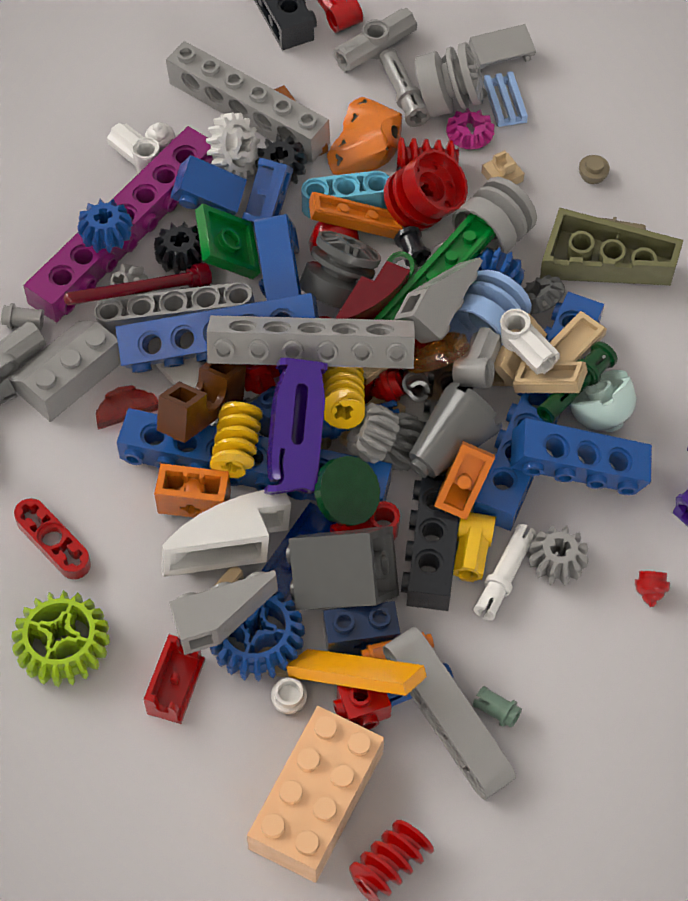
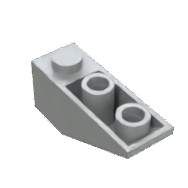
M479 257L460 262L409 292L394 320L414 321L415 339L421 344L444 338L450 330L449 324L453 316L464 303L463 297L469 286L476 280L478 276L477 271L483 260Z
M275 570L255 572L246 579L233 583L221 582L213 586L212 589L199 593H185L176 600L170 601L173 620L184 655L221 644L278 591Z

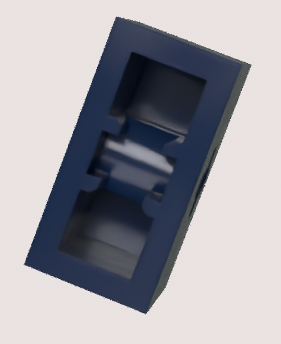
M395 601L383 602L373 606L323 610V629L326 648L329 652L361 656L360 651L367 649V645L393 640L401 635Z

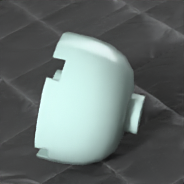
M624 370L604 371L601 374L600 381L596 385L587 386L569 406L576 420L586 428L613 432L620 429L624 422L629 419L636 407L637 399L633 382L627 372Z

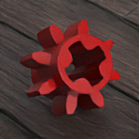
M243 364L246 365V392L252 391L255 394H261L268 390L269 387L276 385L274 378L280 376L279 369H276L277 365Z

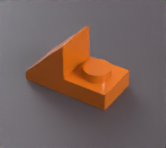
M463 441L452 466L447 470L434 507L467 520L494 462L495 454Z

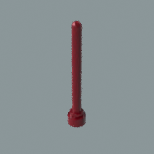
M195 264L190 269H187L185 273L67 292L63 300L67 305H75L186 285L188 287L210 286V283H212V273L208 264Z

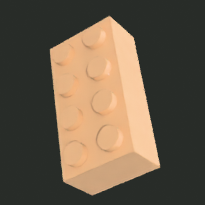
M317 705L247 834L248 849L316 883L383 754L384 737Z

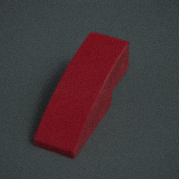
M386 261L374 281L361 276L335 319L374 320L406 285L411 270Z

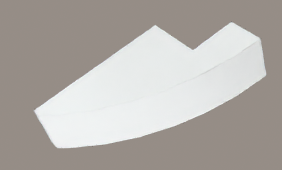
M260 490L230 499L200 513L180 527L162 545V576L166 577L267 562L268 533L289 530L291 502L287 493L268 495L264 494L265 490Z

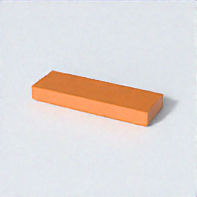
M312 192L309 198L311 220L392 239L403 229L391 216L388 209L318 192Z

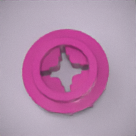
M467 108L463 113L456 110L454 116L448 118L446 133L449 140H453V143L460 148L479 149L486 146L492 140L495 124L491 123L490 115H482L481 110L471 112ZM468 123H471L473 128H475L473 134L466 127Z

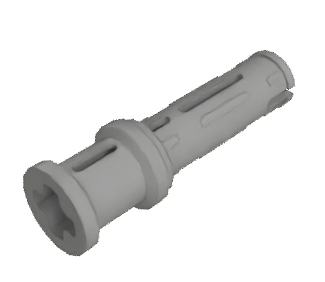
M392 48L384 50L380 54L379 60L397 93L396 103L398 107L404 110V118L407 125L419 127L425 124L431 116L422 101L420 89L412 85L397 55V51Z

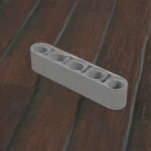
M236 282L104 299L97 303L94 314L97 322L117 338L115 326L255 303L252 288L248 284Z
M412 627L384 645L382 649L387 660L424 665L427 677L409 694L475 792L482 799L486 800L515 780L516 773L509 760L424 635L416 627Z

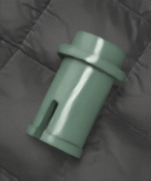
M485 686L476 695L480 698H475L473 701V707L499 720V725L502 727L507 725L512 728L522 712V708L517 706V701L512 700L510 702Z

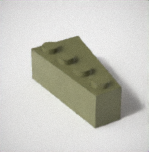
M559 207L542 259L540 279L550 275L551 277H559L560 280L671 286L684 240Z

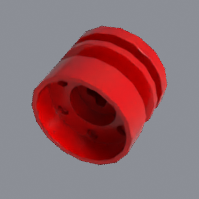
M435 149L422 152L407 165L396 171L387 179L384 187V201L395 221L404 228L416 226L421 231L429 229L442 218L459 209L465 203L468 195V184L463 169L454 158L445 152Z

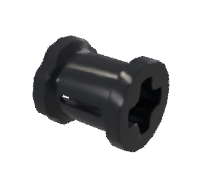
M405 227L395 235L394 242L403 252L410 254L417 262L418 267H421L431 256V251L424 246L421 240L422 232L419 227ZM404 260L405 265H406V266H409V268H410V263H409V261H408V260Z

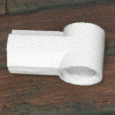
M119 122L111 128V132L107 137L108 145L135 165L137 174L160 153L159 144L155 139L143 137L127 123L121 124Z
M510 309L502 315L500 326L503 346L509 351L516 352L537 375L540 373L545 374L551 370L560 359V353L531 324L528 313L521 309ZM513 329H520L521 331H519V332H512L511 330H513Z

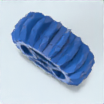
M282 592L271 596L229 635L236 638L237 642L244 644L245 652L235 648L228 641V637L221 644L210 647L211 653L217 656L218 665L220 667L227 665V672L231 676L240 670V676L244 681L250 673H254L255 679L259 682L262 678V673H265L266 670L268 675L274 679L276 676L275 666L277 665L286 672L287 659L290 661L297 659L298 652L296 650H302L304 646L303 638L301 637L305 635V627L301 623L303 621L302 614L299 611H295V603L292 600L285 602V595ZM267 616H272L280 621L285 630L277 629V625L269 623ZM265 647H273L267 651L259 653V651Z

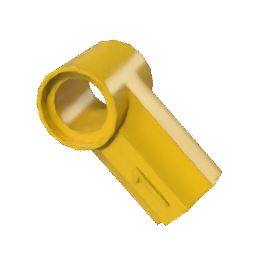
M470 512L467 520L460 518L457 541L459 543L454 560L453 575L459 577L462 581L474 582L483 579L488 547H491L496 516Z

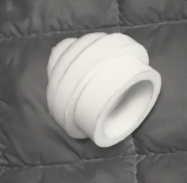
M157 122L147 129L145 137L155 139L159 144L161 152L175 139V132L168 124Z

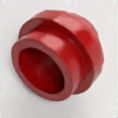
M385 370L380 373L379 378L375 380V386L371 389V396L386 402L390 400L400 401L401 396L406 394L401 384L402 377L397 370L391 372Z
M639 571V577L635 579L636 591L642 595L643 601L649 607H654L657 601L661 600L665 593L670 590V582H667V573Z

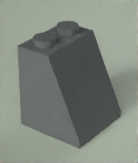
M393 526L307 534L288 539L289 545L286 549V558L291 566L293 579L290 583V595L292 600L295 601L296 610L373 606L399 596Z

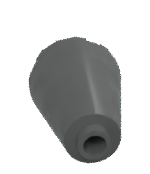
M451 382L445 388L409 454L412 461L410 463L411 468L423 478L427 476L435 478L451 467L463 441L479 447L494 437L502 428L501 422L497 425L494 422L497 416L495 410L472 389L468 388L465 393L457 389L460 383Z

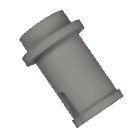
M11 303L10 306H3L1 315L2 325H7L9 329H12L14 326L20 327L26 322H32L39 330H42L44 323L43 309L16 307L15 303Z

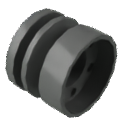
M320 231L316 239L317 246H313L311 255L316 261L306 263L299 281L300 288L305 293H312L316 300L341 309L361 276L371 280L374 278V269L378 268L381 256L369 245L353 237L333 231Z

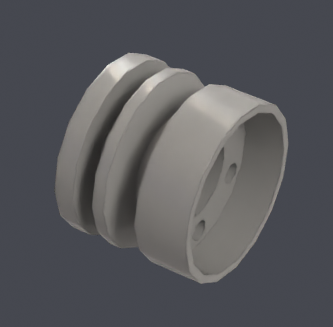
M467 42L458 44V56L453 47H447L445 63H443L437 51L416 57V72L421 94L432 118L453 113V98L457 99L462 109L469 108V97L474 106L483 104V80L480 67Z
M502 177L490 178L452 216L454 231L470 213L483 219L496 233V236L483 251L488 247L495 252L500 247L502 252L506 254L516 245V242L520 241L536 225L537 221L535 206L529 196L518 185Z

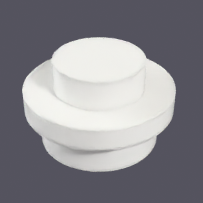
M294 678L279 680L271 690L273 706L285 714H293L300 711L307 702L306 687L301 681Z

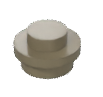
M588 155L579 163V173L582 179L589 184H598L609 174V163L601 156Z

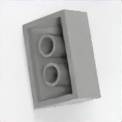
M78 321L14 372L8 379L15 391L51 422L121 364L117 338L97 321Z

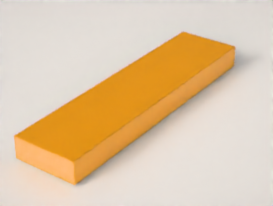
M308 648L297 659L292 660L286 666L288 677L403 696L409 694L427 677L424 665Z

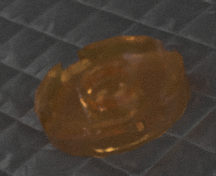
M448 332L441 340L425 343L426 346L420 350L418 346H414V369L407 370L410 373L429 372L456 361L469 350L470 345L466 335L459 332Z

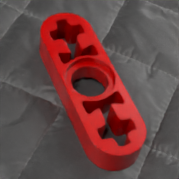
M28 498L16 505L14 517L18 528L63 576L68 579H80L89 572L91 562L87 549L41 501ZM27 512L37 515L38 521L41 524L38 529L36 523L31 518H25ZM50 532H58L62 535L59 543L50 546L43 543L44 536ZM67 549L73 559H80V565L69 564L63 552Z

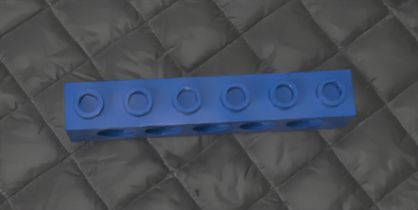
M312 293L115 327L121 366L128 369L132 368V373L151 371V365L164 363V367L169 368L184 365V359L196 358L197 362H207V328L210 315L282 317L289 315L293 318H319L316 297ZM186 332H192L194 335L193 344L189 348L183 349L180 344L182 335ZM159 337L162 342L159 352L151 354L148 349L149 342L153 338Z

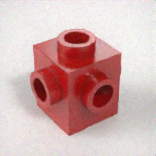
M337 686V699L333 700L334 710L337 715L368 730L378 726L379 721L391 717L392 705L387 693Z

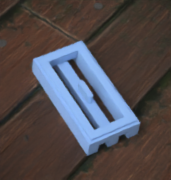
M513 71L507 72V76L504 77L502 73H497L495 78H491L490 75H484L483 83L497 126L527 123L528 115ZM506 85H508V88H509V91H510V94H511V97H512V100H513V103H514V106H515V109H516V112H517V115H518L517 117H516V115H515V112H514V109H513V106H512V103H511V100H510V97H509V94H508ZM494 86L499 88L508 118L503 116Z

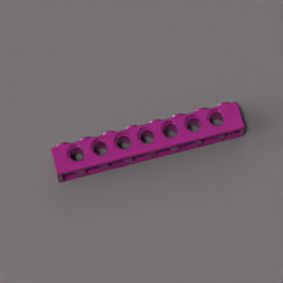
M187 126L113 198L117 206L124 204L127 213L132 218L131 237L129 241H124L122 249L112 247L111 253L103 248L96 253L93 246L86 247L81 236L78 233L75 234L23 285L27 303L37 310L43 309L44 315L56 323L64 315L70 314L76 304L67 305L64 302L63 297L67 292L95 288L97 283L107 273L112 272L116 268L118 262L128 252H132L137 247L138 242L148 232H152L157 227L159 221L168 212L175 210L178 201L171 199L170 196L180 164L190 155L210 164L214 160L212 155H207V151L211 149V145L206 142L208 137Z

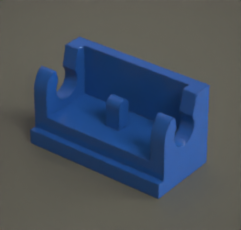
M259 157L258 170L242 219L254 222L256 219L280 215L293 168L286 164Z

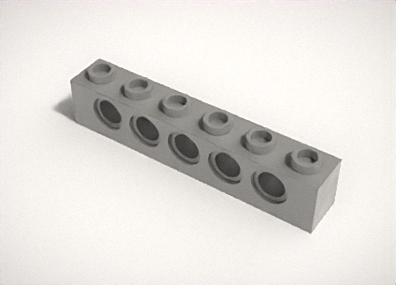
M183 41L166 59L171 85L223 114L232 112L234 114L242 113L243 118L250 119V128L256 127V132L276 142L277 134L282 137L283 141L289 136L293 137L295 143L300 142L303 145V153L307 155L308 161L313 163L322 153L323 146L326 143L330 144L329 119L186 41Z
M210 315L207 328V363L277 365V361L280 358H294L325 362L329 367L414 369V321Z

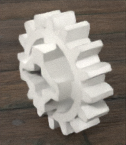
M242 113L221 114V117L213 119L215 126L208 128L212 137L206 138V142L211 145L207 155H212L214 159L211 164L247 179V176L254 174L253 167H256L255 160L258 155L256 145L260 143V139L254 135L257 129L256 127H249L250 119L243 118Z

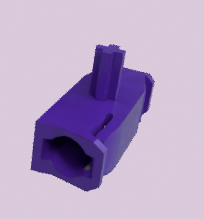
M280 358L277 361L276 369L283 371L279 376L280 379L277 382L272 400L267 450V473L270 482L279 480L278 485L266 486L264 494L275 495L295 491L311 494L314 492L315 484L318 481L325 407V391L322 374L327 371L328 364L325 362L294 358Z

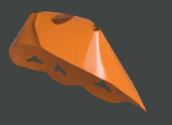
M359 97L351 102L343 121V132L334 141L327 153L328 164L333 175L369 172L387 164L398 149V141L402 131V114L365 97ZM356 113L358 117L352 122L353 115ZM392 126H395L398 130L396 138L392 135ZM336 154L343 158L339 166H337L338 159L336 158Z

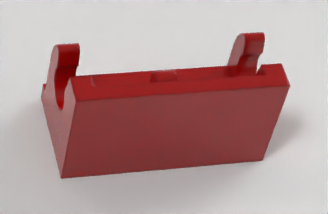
M168 634L143 700L148 715L182 724L203 668L205 657L201 655V650L184 655L179 637Z

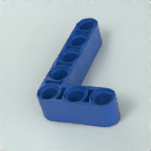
M287 214L254 220L266 300L302 295L295 254L299 253L295 225Z

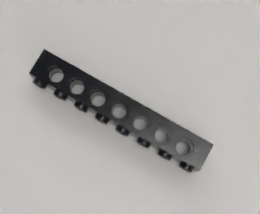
M437 353L436 366L429 365L428 385H433L432 394L427 393L429 396L424 402L423 413H430L431 415L443 391L453 382V364L456 357L460 355ZM457 387V389L464 393L468 388L473 390V387ZM448 469L439 475L445 477ZM430 476L414 481L412 500L419 501L418 510H411L409 530L415 531L414 541L407 540L405 561L411 562L410 572L403 571L401 593H407L406 606L448 611L459 517L444 510L429 508V506L435 504L444 481ZM428 535H434L438 537L439 540L430 541L427 540L425 537ZM431 566L435 568L436 571L425 572L421 569V567Z

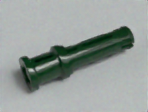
M600 341L595 342L591 347L590 353L584 359L576 361L586 362L588 370L580 393L587 386L596 385L601 379V374L607 368H612L617 363L618 357L613 348L608 344ZM552 393L537 407V414L543 421L552 423L580 393Z

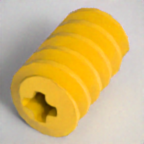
M328 366L327 371L322 374L325 391L324 419L331 426L338 429L354 428L365 417L363 367Z
M236 401L226 402L222 405L219 411V421L216 426L217 433L214 437L215 444L212 447L211 469L229 471L230 478L237 479L246 474V469L254 466L255 461L252 456L257 452L255 444L259 441V435L257 434L261 429L259 421L263 418V411L259 407Z

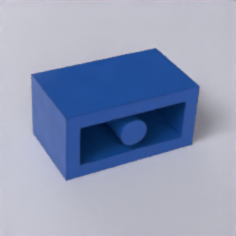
M190 155L180 164L170 198L178 201L182 207L187 209H197L201 204H206L235 215L238 212L247 179Z

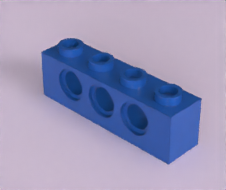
M525 418L512 430L510 468L521 470L526 475H546L554 477L559 482H580L592 489H614L622 495H635L651 483V444Z

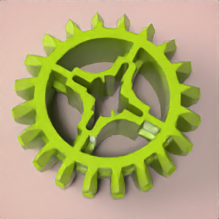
M63 590L60 598L55 599L54 595L48 592L47 601L42 603L40 599L35 597L34 609L24 607L23 614L25 618H16L15 625L18 630L12 631L11 637L13 642H15L12 650L14 655L18 657V665L22 669L27 668L26 672L29 677L34 678L38 675L39 681L43 685L52 678L54 685L59 687L64 678H67L71 685H74V676L78 674L87 679L89 676L88 667L98 670L100 664L97 658H106L107 651L104 646L110 644V637L107 634L109 626L108 622L103 620V611L100 608L95 609L94 602L90 598L83 602L82 595L77 592L69 599L68 593ZM77 620L89 628L88 638L81 637V633L76 631L75 623ZM35 638L41 640L42 644L46 645L47 653L45 657L33 650Z

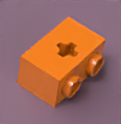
M160 463L154 492L157 512L159 514L194 518L200 513L230 500L231 485L229 471Z

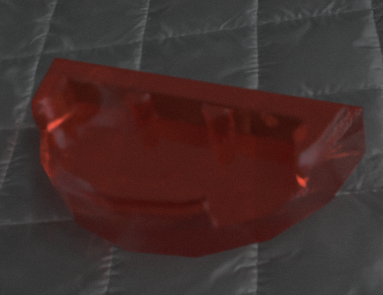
M133 385L118 387L108 392L96 410L98 430L124 422L128 408L150 413L157 411V397L154 393L136 389V386Z

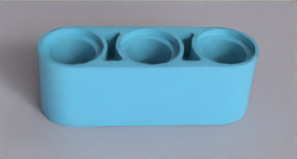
M369 171L308 179L303 183L301 189L302 212L311 219L309 198L312 192L386 209L384 187L389 176L382 171Z

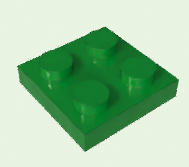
M201 204L195 210L203 262L252 280L256 278L261 272L252 222L206 204Z

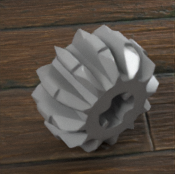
M370 403L365 406V417L362 422L356 427L351 428L350 433L347 435V450L365 462L375 464L379 460L382 461L386 453L391 451L392 445L396 441V434L400 430L398 425L399 417L380 404Z
M553 525L549 527L548 533L540 530L536 535V541L530 544V567L537 568V578L545 575L549 576L548 582L550 585L555 582V579H560L564 586L569 583L570 577L577 580L581 576L582 569L586 568L589 559L586 556L588 552L587 543H580V532L573 535L568 534V526H565L562 532H558Z

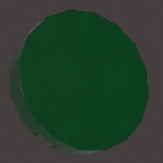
M343 456L329 460L321 467L318 473L320 475L318 483L315 484L314 494L317 506L325 518L340 524V526L349 527L365 523L374 515L380 500V486L378 478L369 464L358 457Z

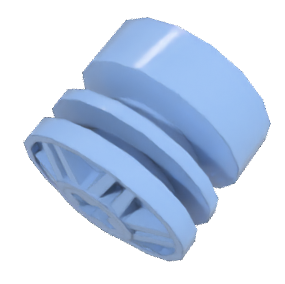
M488 269L477 272L476 280L469 286L463 297L464 303L462 307L455 313L449 324V333L463 347L467 349L473 333L478 332L480 327L491 328L501 336L500 319L510 309H521L530 314L532 304L529 296L512 278L498 271Z

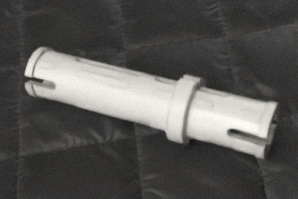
M526 524L516 525L515 531L493 574H489L484 582L486 588L473 610L480 616L482 611L488 606L483 616L485 620H494L503 598L507 597L513 588L511 582L530 548V544L536 538L537 534L533 528H530L524 538L522 537L528 527Z

